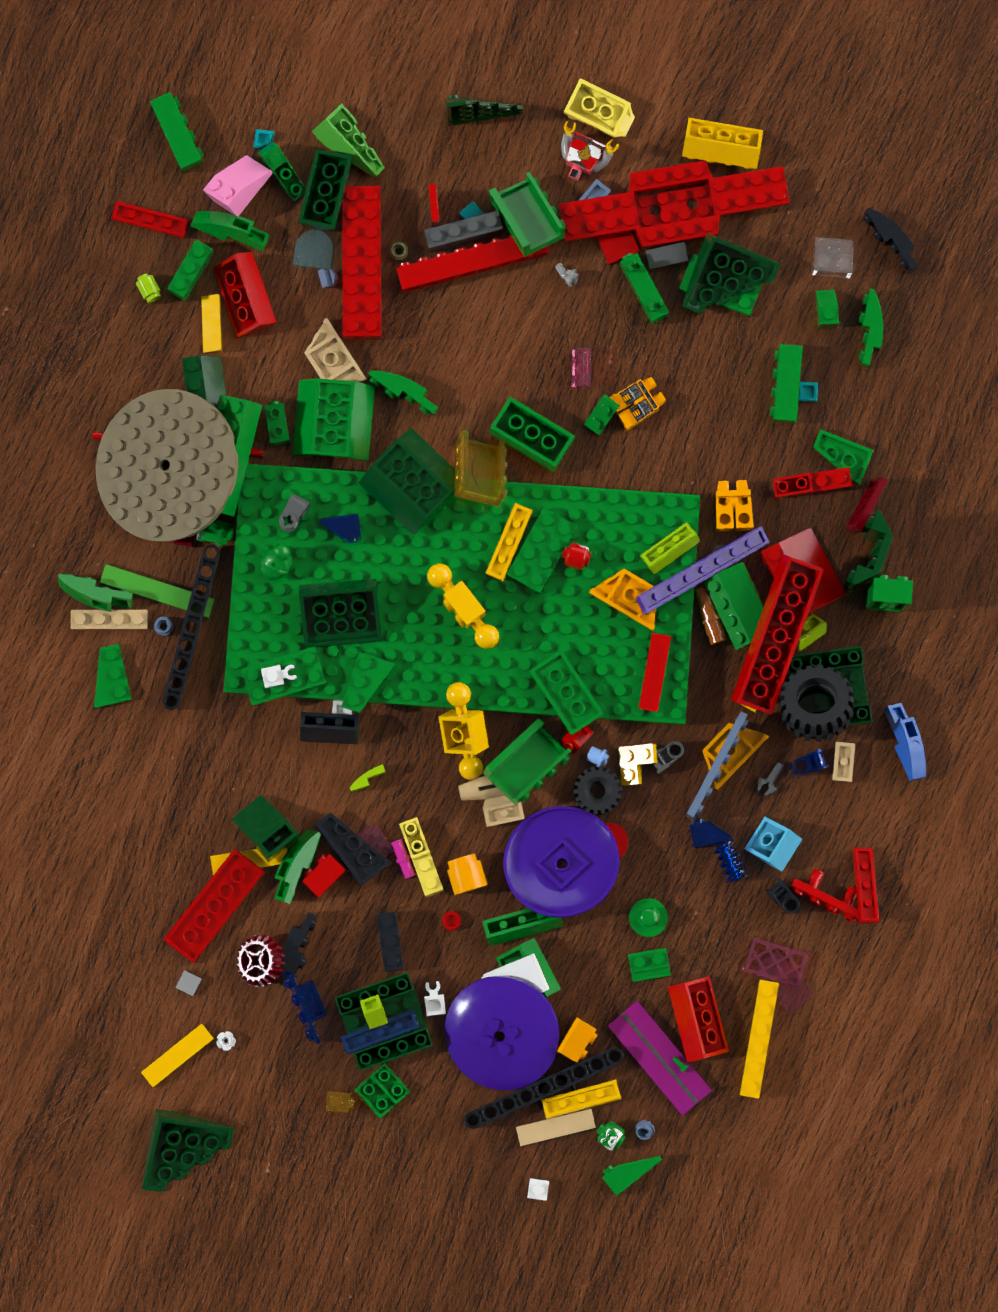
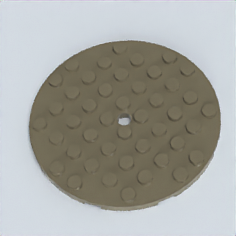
M162 389L148 392L135 398L114 416L99 444L96 457V481L106 510L123 529L146 540L175 542L201 532L221 514L229 495H232L238 473V452H236L235 438L221 412L213 404L196 394L177 389ZM168 460L170 467L165 471L163 470L164 461Z

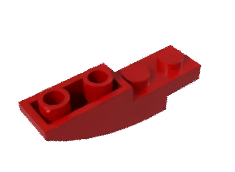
M849 467L773 479L775 498L809 495L853 487Z

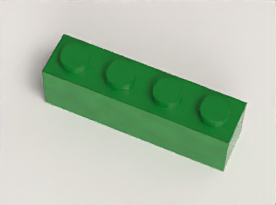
M171 92L151 100V106L182 173L203 164L201 158L204 155L200 146L196 148L193 142L196 140L193 131H188L186 124L189 122L185 114H180L178 107L181 105L177 96L173 97Z
M780 344L779 348L775 349L774 360L777 361V368H773V379H776V384L771 390L774 406L770 405L769 417H773L772 422L796 424L803 346Z
M530 909L482 921L489 947L563 927L562 918L543 916Z

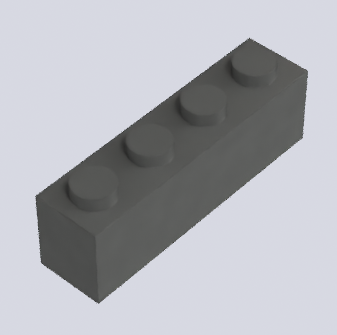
M494 211L425 229L424 231L429 252H434L503 234V227L499 212Z

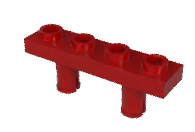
M818 869L813 870L808 883H804L796 878L791 883L789 889L793 890L792 893L796 896H805L810 899L811 903L817 906L823 905L827 907L829 912L836 915L839 913L845 916V919L851 923H859L858 909L853 907L857 897L856 888L849 886L842 901L818 889L824 873Z

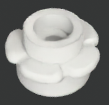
M221 1032L217 1036V1046L224 1051L230 1050L236 1043L231 1032Z

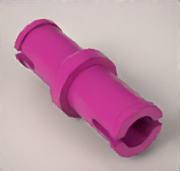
M403 839L392 842L391 845L397 856L396 862L400 864L404 878L407 879L416 875L410 861L411 856L407 853Z

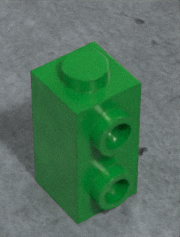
M279 401L269 402L264 408L271 446L290 443L284 404Z

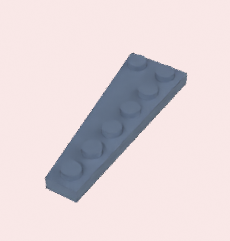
M741 711L686 817L693 820L695 816L699 817L704 806L701 805L703 799L709 798L713 790L710 788L712 782L718 781L722 773L719 771L721 765L727 764L731 756L728 754L731 746L735 748L740 739L737 737L740 729L744 731L749 722L746 720L747 714Z

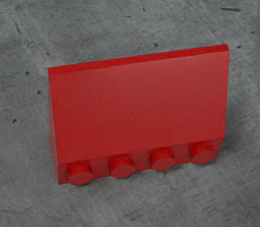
M811 528L761 551L760 556L773 580L782 555H787L824 569L808 615L846 596L841 583Z

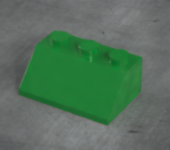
M535 938L496 957L499 966L502 967L534 953L549 986V990L542 992V994L548 997L561 990Z

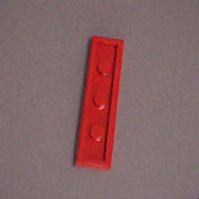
M116 201L111 217L113 221L185 239L190 222L189 219Z
M652 633L638 709L658 712L671 636Z
M853 848L859 924H878L879 911L873 848Z

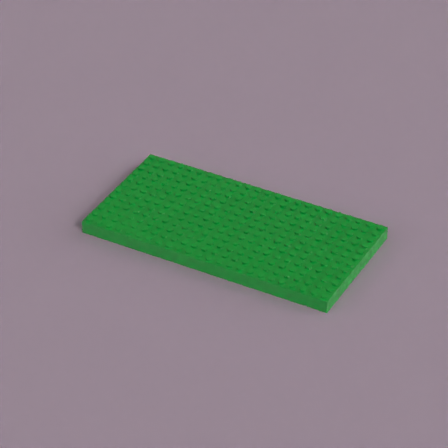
M247 464L238 501L224 681L225 694L249 695L241 669L311 648L304 646L299 585L376 579L382 641L315 646L327 684L282 698L343 701L358 653L361 652L396 663L367 704L451 710L455 709V706L451 705L447 700V689L453 683L461 682L466 684L471 691V698L466 704L467 710L559 717L529 670L562 649L604 713V715L596 720L685 725L694 587L656 608L653 631L589 594V591L623 569L655 586L696 563L697 544L656 574L651 572L640 555L686 522L698 535L700 495L475 480L479 488L478 490L473 479H466L467 481L455 494L452 493L427 519V523L413 535L358 483L366 472ZM295 494L310 502V506L297 528L293 532H285L280 526L279 518L290 496ZM515 503L529 508L533 512L510 567L543 508L577 525L566 547H569L574 542L587 546L589 553H592L587 568L584 567L582 570L566 566L565 558L561 555L541 593L508 577L507 574L504 581L485 574ZM291 519L284 521L286 526L292 524ZM286 544L292 557L289 572L281 579L269 580L261 572L262 566L260 562L262 556L276 545ZM438 563L448 566L452 573L451 582L454 586L463 581L485 609L486 615L481 620L484 624L494 626L499 632V641L493 648L484 649L478 646L474 637L476 631L472 626L469 629L465 626L461 627L455 619V612L448 611L443 604L444 590L433 587L427 579V573L431 566ZM652 633L671 636L658 712L638 709Z

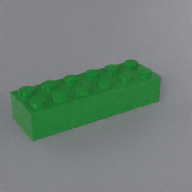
M220 395L217 409L225 417L233 432L236 452H238V473L232 495H229L227 502L223 506L224 509L221 513L235 516L262 405L244 399Z

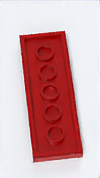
M234 848L163 940L194 963L265 871Z

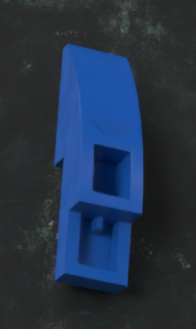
M902 703L885 707L883 710L899 743L895 746V749L909 780L914 781L926 777L924 747L914 717L908 718Z

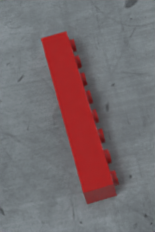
M510 235V238L503 240L502 238H496L491 240V243L485 245L483 242L474 244L473 248L470 249L465 247L458 248L451 254H447V252L439 253L436 255V258L429 259V257L419 259L417 263L405 262L396 269L402 292L406 293L549 255V248L547 246L524 257Z

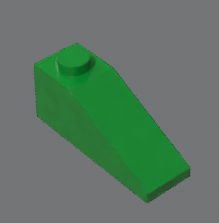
M654 1156L617 1164L614 1167L611 1164L602 1171L604 1173L602 1178L617 1196L660 1162L662 1158Z

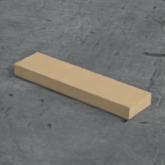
M587 1109L517 1126L516 1130L520 1146L593 1129L596 1126L592 1110Z

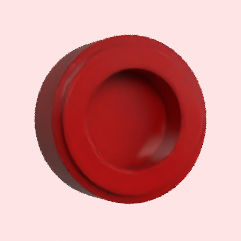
M449 911L444 914L442 924L447 930H456L461 925V917L457 912Z

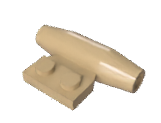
M486 776L458 786L461 801L485 800L483 813L486 827L525 819L521 801L515 806Z

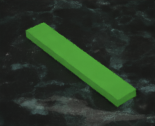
M107 564L100 580L102 584L126 590L130 593L183 610H187L191 591ZM208 597L204 612L205 617H210L215 599ZM197 603L192 604L191 612L199 614L201 606Z

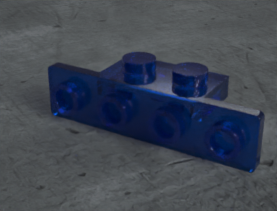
M288 971L284 972V983L292 992L291 1000L294 1006L299 1009L298 1017L301 1023L306 1026L305 1034L308 1040L315 1044L321 1043L313 1022L327 1016L314 981L309 980L297 986L293 974Z

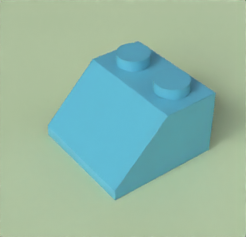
M764 817L744 849L782 872L802 841V838L790 829Z

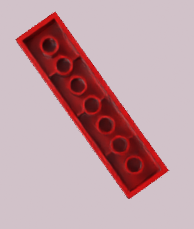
M345 186L342 198L344 340H382L380 186Z
M782 555L731 697L732 701L772 715L821 580L823 568L787 555Z

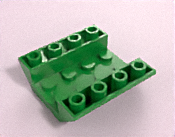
M315 378L299 380L292 455L312 457V455L349 458L351 461L369 462L375 386L355 381Z

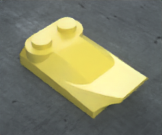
M581 78L563 112L570 119L578 120L614 138L626 137L635 118L630 102Z

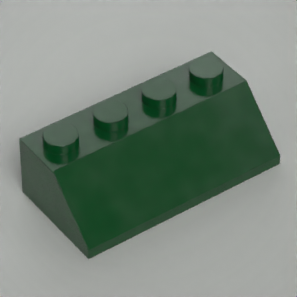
M316 149L298 222L304 228L319 231L335 230L353 156Z
M221 356L181 358L186 391L198 395L217 408L219 396H227Z

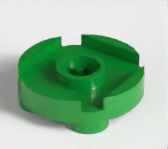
M215 519L208 527L196 534L197 540L201 542H215L218 546H224L227 541L233 539L234 527L230 528V523Z

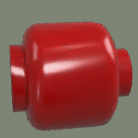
M573 542L569 547L565 546L562 557L565 558L566 566L582 570L584 567L587 568L592 553H589L587 546Z

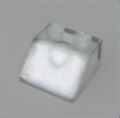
M815 237L812 275L850 278L853 267V240Z

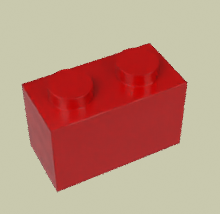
M324 854L317 861L319 865L314 870L310 868L303 875L305 878L303 882L318 898L347 871L331 854L328 856Z

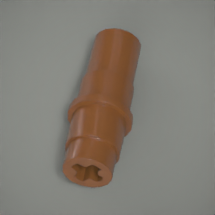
M706 587L694 590L702 619L701 626H704L711 646L726 642L727 638L723 622Z

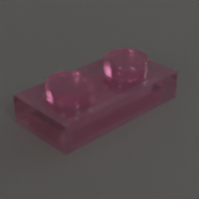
M591 348L572 350V388L591 386Z

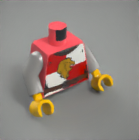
M566 121L564 125L565 132L561 142L562 156L566 160V165L572 167L568 177L578 181L582 172L590 175L592 172H598L606 167L613 156V152L619 148V144L615 148L611 147L613 140H610L606 145L575 132L576 123H574L572 129L568 128V121Z

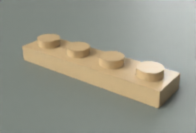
M71 610V630H148V610H112L111 612L103 610Z

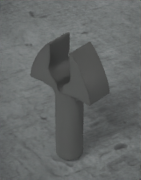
M778 762L767 778L762 779L759 777L757 791L761 789L763 784L769 783L768 790L764 796L777 790L773 782L784 768L782 763Z

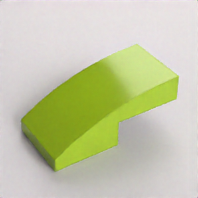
M377 766L360 776L351 785V792L369 787V778L386 773L384 766Z

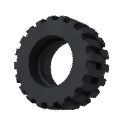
M812 665L806 666L805 670L801 668L796 670V675L791 674L787 678V682L783 683L782 691L780 692V714L782 715L783 723L787 724V729L790 732L795 731V736L798 738L803 736L806 741L816 739V742H822L824 738L831 740L833 735L839 736L843 733V729H847L850 720H852L854 710L853 690L850 687V682L846 678L843 679V674L839 671L835 673L831 667L825 669L823 665H817L816 668H812ZM822 693L832 698L835 704L827 712L812 714L803 710L799 706V702L809 694Z

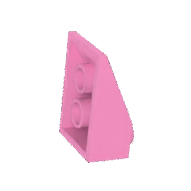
M246 155L216 174L203 191L215 203L238 217L273 172Z

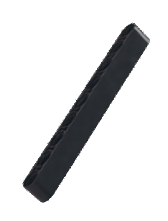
M214 544L207 545L201 554L162 699L163 706L168 710L176 709L182 698L220 556V550ZM208 548L215 549V558L210 559L206 556ZM207 566L211 569L209 577L202 576V567ZM198 585L206 587L205 595L200 596L196 593ZM197 603L201 606L199 614L191 612L192 604ZM188 622L196 624L195 632L190 633L186 630ZM184 640H188L192 645L189 651L181 649V643ZM178 659L186 661L185 669L179 670L176 667ZM174 677H178L182 682L181 686L177 689L171 686V680ZM168 696L176 698L177 702L174 707L167 706L166 698Z
M610 1048L466 1114L464 1118L465 1125L470 1129L479 1128L612 1068L622 1062L623 1052L619 1048ZM610 1052H619L620 1060L617 1062L611 1061L609 1058ZM594 1059L602 1061L603 1066L600 1070L592 1068L591 1063ZM576 1067L584 1068L585 1075L582 1078L575 1077L574 1069ZM565 1075L567 1077L566 1085L559 1086L556 1083L557 1076ZM541 1083L549 1085L550 1090L548 1093L542 1094L539 1092L538 1087ZM523 1091L531 1092L532 1099L529 1102L522 1101L521 1093ZM509 1098L514 1101V1107L511 1110H506L503 1107L505 1099ZM490 1106L496 1109V1115L493 1118H489L485 1114V1110ZM473 1114L479 1119L478 1124L475 1126L469 1125L467 1121L468 1117Z

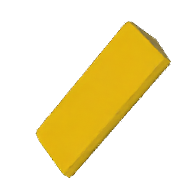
M220 294L202 296L203 353H221Z

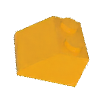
M576 1017L557 1051L576 1063L578 1060L583 1061L588 1052L585 1048L588 1043L593 1044L598 1035L595 1033L596 1028Z

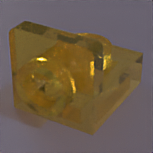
M327 1092L326 1111L349 1113V1109H353L354 1098L351 1097V1093Z

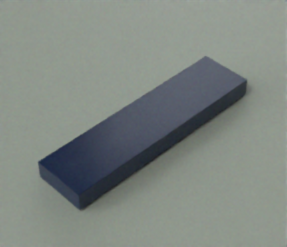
M414 1010L387 1019V1024L373 1029H369L368 1026L341 1036L346 1054L354 1053L420 1028Z

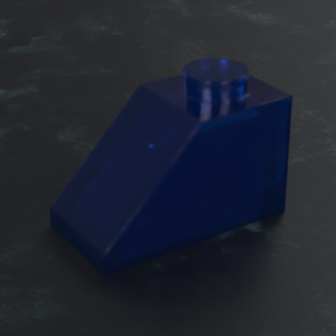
M359 514L320 519L323 527L340 540L347 541V544L358 543V539H362Z
M697 819L692 821V825H689L693 849L732 840L731 835L709 821L704 822L703 819Z

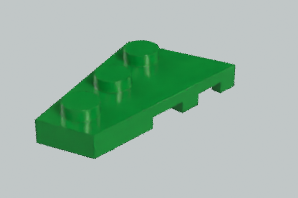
M119 644L100 648L94 709L132 700Z
M359 652L341 707L360 713L396 663Z

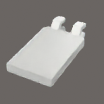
M534 953L487 972L481 977L509 976L529 983L541 993L549 990V986Z

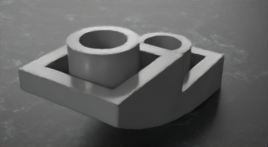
M685 242L646 251L649 269L689 261Z

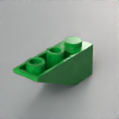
M271 142L257 152L268 169L273 172V176L292 202L305 194V185L276 143Z

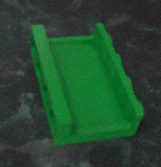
M530 172L526 173L525 180L500 192L496 188L489 190L491 203L496 211L499 212V216L524 257L565 238L564 230L566 229L563 220L558 219L556 216L557 211L554 205L548 203L549 199L546 192L540 190L538 179L536 176L532 177Z
M539 718L487 765L483 772L515 806L520 801L524 803L531 796L529 793L533 789L537 791L544 784L543 780L546 777L550 779L557 772L556 768L559 765L564 766L570 759L568 756L571 750L569 748L565 750L542 728L544 723Z

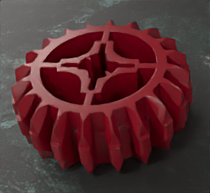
M260 934L253 935L252 938H246V942L241 943L242 949L237 950L240 955L235 957L239 960V963L235 966L240 968L238 974L243 975L242 980L255 987H266L269 984L275 983L274 979L280 978L278 972H283L281 965L286 963L282 961L285 955L280 953L283 948L278 946V941L273 940L271 936ZM260 945L264 947L263 950H256ZM261 970L265 972L261 976L256 974L258 971Z

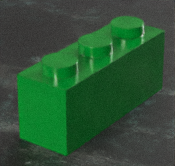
M198 240L194 241L167 288L169 293L185 302L187 301L214 254L212 248Z

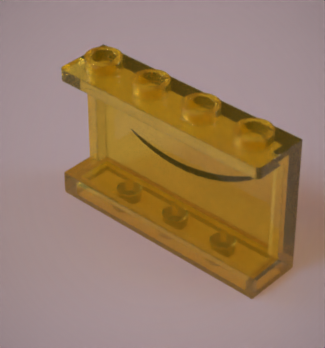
M461 429L455 441V497L499 507L501 501L505 500L507 495V489H505L507 475H505L507 468L505 440H500L498 446L468 439L469 431Z

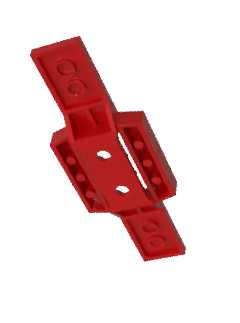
M704 160L630 173L629 192L559 204L561 219L566 226L564 230L565 242L618 233H636L642 249L645 250L682 242L704 240L707 233L718 236L720 218L737 213L789 205L790 200L783 166L713 178ZM705 183L704 186L639 197L635 195L640 193ZM695 199L698 206L695 209L688 208V200ZM651 206H659L660 213L652 215L649 211Z

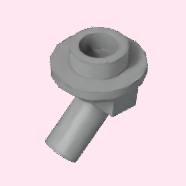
M561 263L557 264L555 268L562 279L565 280V283L569 287H572L573 284L576 285L579 277L576 269H567L566 271Z

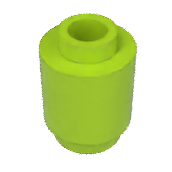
M146 273L137 278L136 285L144 300L152 303L161 298V290L153 275Z

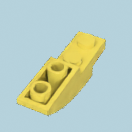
M418 818L400 823L402 834L425 897L443 892L441 881Z

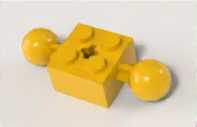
M441 563L431 566L427 573V579L433 587L444 590L443 604L448 611L455 612V619L461 627L465 626L469 629L472 626L476 631L474 637L478 646L484 649L493 648L499 641V632L494 626L484 624L481 620L486 615L485 609L463 581L454 586L451 582L452 573L448 566Z
M456 682L450 685L446 692L448 702L455 706V709H451L439 716L444 752L463 754L464 758L459 764V772L465 779L474 780L479 778L483 772L482 761L474 755L489 748L483 711L466 709V704L471 698V691L466 684Z

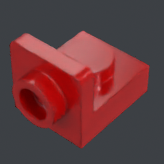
M587 726L572 736L568 731L561 740V743L566 749L569 748L573 754H576L594 732Z

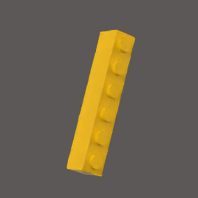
M760 980L740 1091L742 1096L758 1099L760 1097L779 983L765 980Z

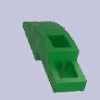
M197 211L191 223V227L223 241H226L228 236L262 252L270 235L254 228V221L224 212Z
M871 288L868 294H864L862 304L866 305L865 311H861L859 323H862L861 329L868 330V332H864L862 342L865 343V348L860 350L858 361H862L861 367L864 368L870 366L873 350L880 351L883 339L882 311L876 292Z
M370 371L368 373L369 378H371L369 381L376 387H383L385 389L384 393L390 398L396 397L400 399L404 394V398L411 404H414V402L420 406L419 410L425 415L431 414L434 416L437 413L438 407L425 398L428 394L427 389L418 383L390 372Z
M72 574L58 575L59 587L83 604L108 612L112 611L113 606L132 609L133 593H129L126 590L118 591L108 587H97V580H93L90 577L82 578Z
M311 829L306 830L287 851L275 875V879L280 880L274 899L291 903L295 895V888L301 878L302 868L309 869L313 862L316 847L320 842L321 832Z

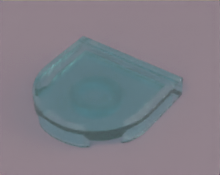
M320 230L304 232L298 238L295 245L293 266L331 269L333 244L330 237Z

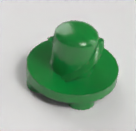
M642 899L635 903L630 910V925L637 934L643 937L656 936L667 925V911L655 899Z

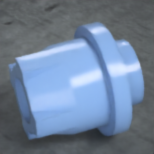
M594 746L591 747L587 755V761L597 764V767L605 766L609 759L606 749L601 750Z

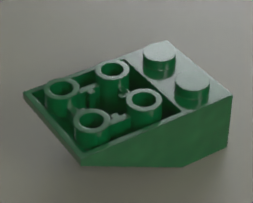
M262 795L232 818V821L268 863L298 839V832Z

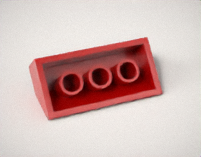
M253 252L234 254L213 267L236 338L265 330L277 323Z
M710 976L669 986L668 990L687 1062L729 1052Z

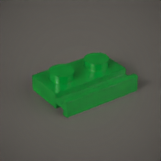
M666 948L628 954L632 982L671 976Z

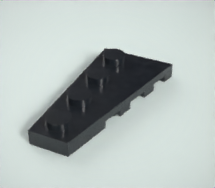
M331 812L315 823L316 828L321 832L322 836L360 886L392 863L379 854L376 849L368 845L359 835L351 831L348 826Z

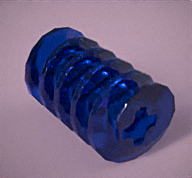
M734 839L717 846L713 851V854H720L716 861H723L719 868H726L722 875H729L725 880L726 883L748 876L742 874L746 867H739L743 860H736L740 853H733L737 846H730Z

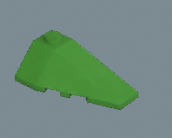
M341 103L312 132L324 146L335 153L353 156L351 163L375 178L385 167L374 149L368 147L365 142L366 136L364 133L359 132L354 116Z

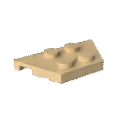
M327 318L324 319L319 331L315 334L311 344L304 352L320 379L366 381V377Z

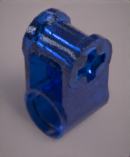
M823 749L813 751L794 760L790 766L792 774L803 776L829 767V764L825 762L823 757ZM797 762L804 764L805 769L803 772L796 770L795 765Z

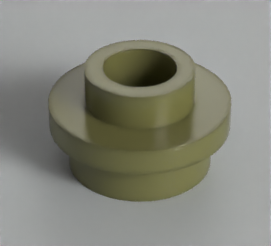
M395 242L390 246V256L396 261L404 260L408 255V247L403 242ZM397 249L402 250L400 255L395 253Z

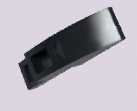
M867 208L863 218L866 224L872 226L875 231L873 232L875 239L881 242L883 246L890 242L889 246L895 255L898 254L901 259L899 261L901 267L905 271L907 270L909 274L914 272L918 265L910 254V251L915 246L909 237L888 217L878 211Z
M309 912L300 929L292 926L285 945L283 962L286 964L282 965L283 986L287 989L289 986H294L298 978L295 974L299 968L302 969L307 960L304 958L306 954L299 951L300 947L304 949L309 939L306 937L309 930L313 931L317 924L316 916Z

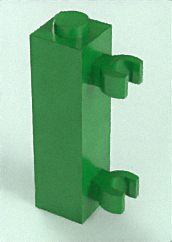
M629 253L623 256L622 261H620V267L651 325L668 317L669 311L638 253L634 255Z

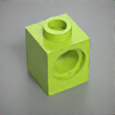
M379 995L360 1001L369 1029L388 1023Z

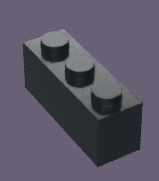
M301 713L300 741L358 745L360 731L359 715Z
M394 911L376 914L384 972L403 970L404 963L397 913Z

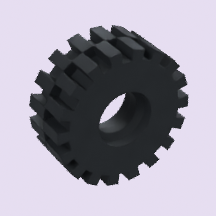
M594 766L584 770L578 776L574 785L576 803L583 810L594 815L607 814L618 805L622 796L620 779L610 769L602 766ZM596 783L602 784L605 787V795L602 798H594L590 793L592 785Z

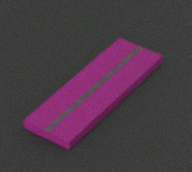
M638 1001L607 1025L681 1115H684L712 1091ZM675 1056L684 1065L687 1064L689 1066L683 1073L680 1071L681 1068L672 1060Z

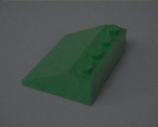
M376 579L299 585L305 647L382 641Z

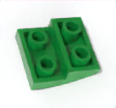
M385 1063L354 1090L379 1119L410 1092Z

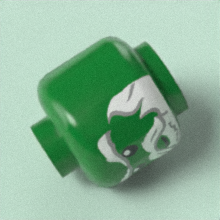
M612 1121L606 1125L602 1123L596 1132L599 1134L597 1138L598 1143L608 1150H614L615 1148L618 1150L626 1139L624 1129Z

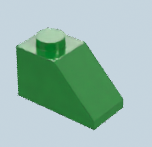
M835 290L815 291L818 329L837 328L839 325V315Z

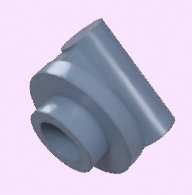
M333 269L318 270L322 288H334L338 283L337 273Z

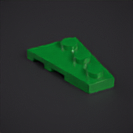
M821 429L813 446V449L837 469L849 467L851 480L860 486L874 450Z

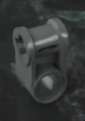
M295 494L290 496L279 518L283 531L293 532L297 528L301 519L306 514L310 502ZM291 519L292 524L286 526L284 521Z
M673 741L657 751V758L663 764L661 765L658 760L657 763H653L658 774L682 757L684 747L680 742ZM673 745H678L681 748V753L677 756L670 753V747Z

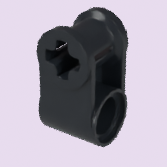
M779 878L778 882L772 888L766 889L765 892L786 914H795L799 910L800 902L789 887ZM789 900L796 903V909L793 911L786 908L785 904Z

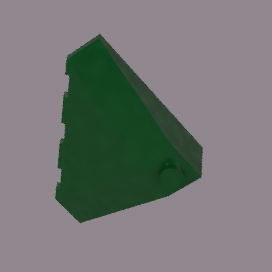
M451 95L448 99H444L448 126L523 114L522 105L464 96L459 97V95Z
M707 233L700 249L682 307L700 314L706 311L705 308L716 303L718 306L731 300L730 297L735 294L741 293L743 295L754 290V286L758 284L773 282L781 263L726 239Z
M156 1109L151 1127L142 1189L162 1192L167 1188L166 1184L175 1178L177 1181L189 1174V1169L196 1164L203 1165L212 1159V1154L219 1149L225 1150L229 1148L235 1128L175 1111Z

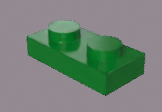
M604 394L584 425L600 435L620 405Z

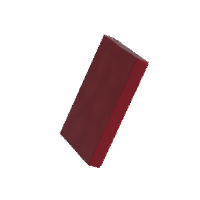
M880 477L870 481L846 526V530L852 533L863 529L888 480Z

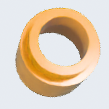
M475 854L447 862L449 866L447 872L454 895L488 885L481 861L477 860Z

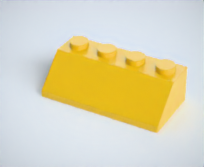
M688 118L682 156L689 159L724 163L728 166L736 165L746 169H757L763 130Z

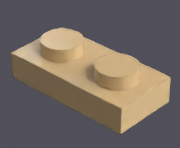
M835 742L833 781L852 782L855 743Z

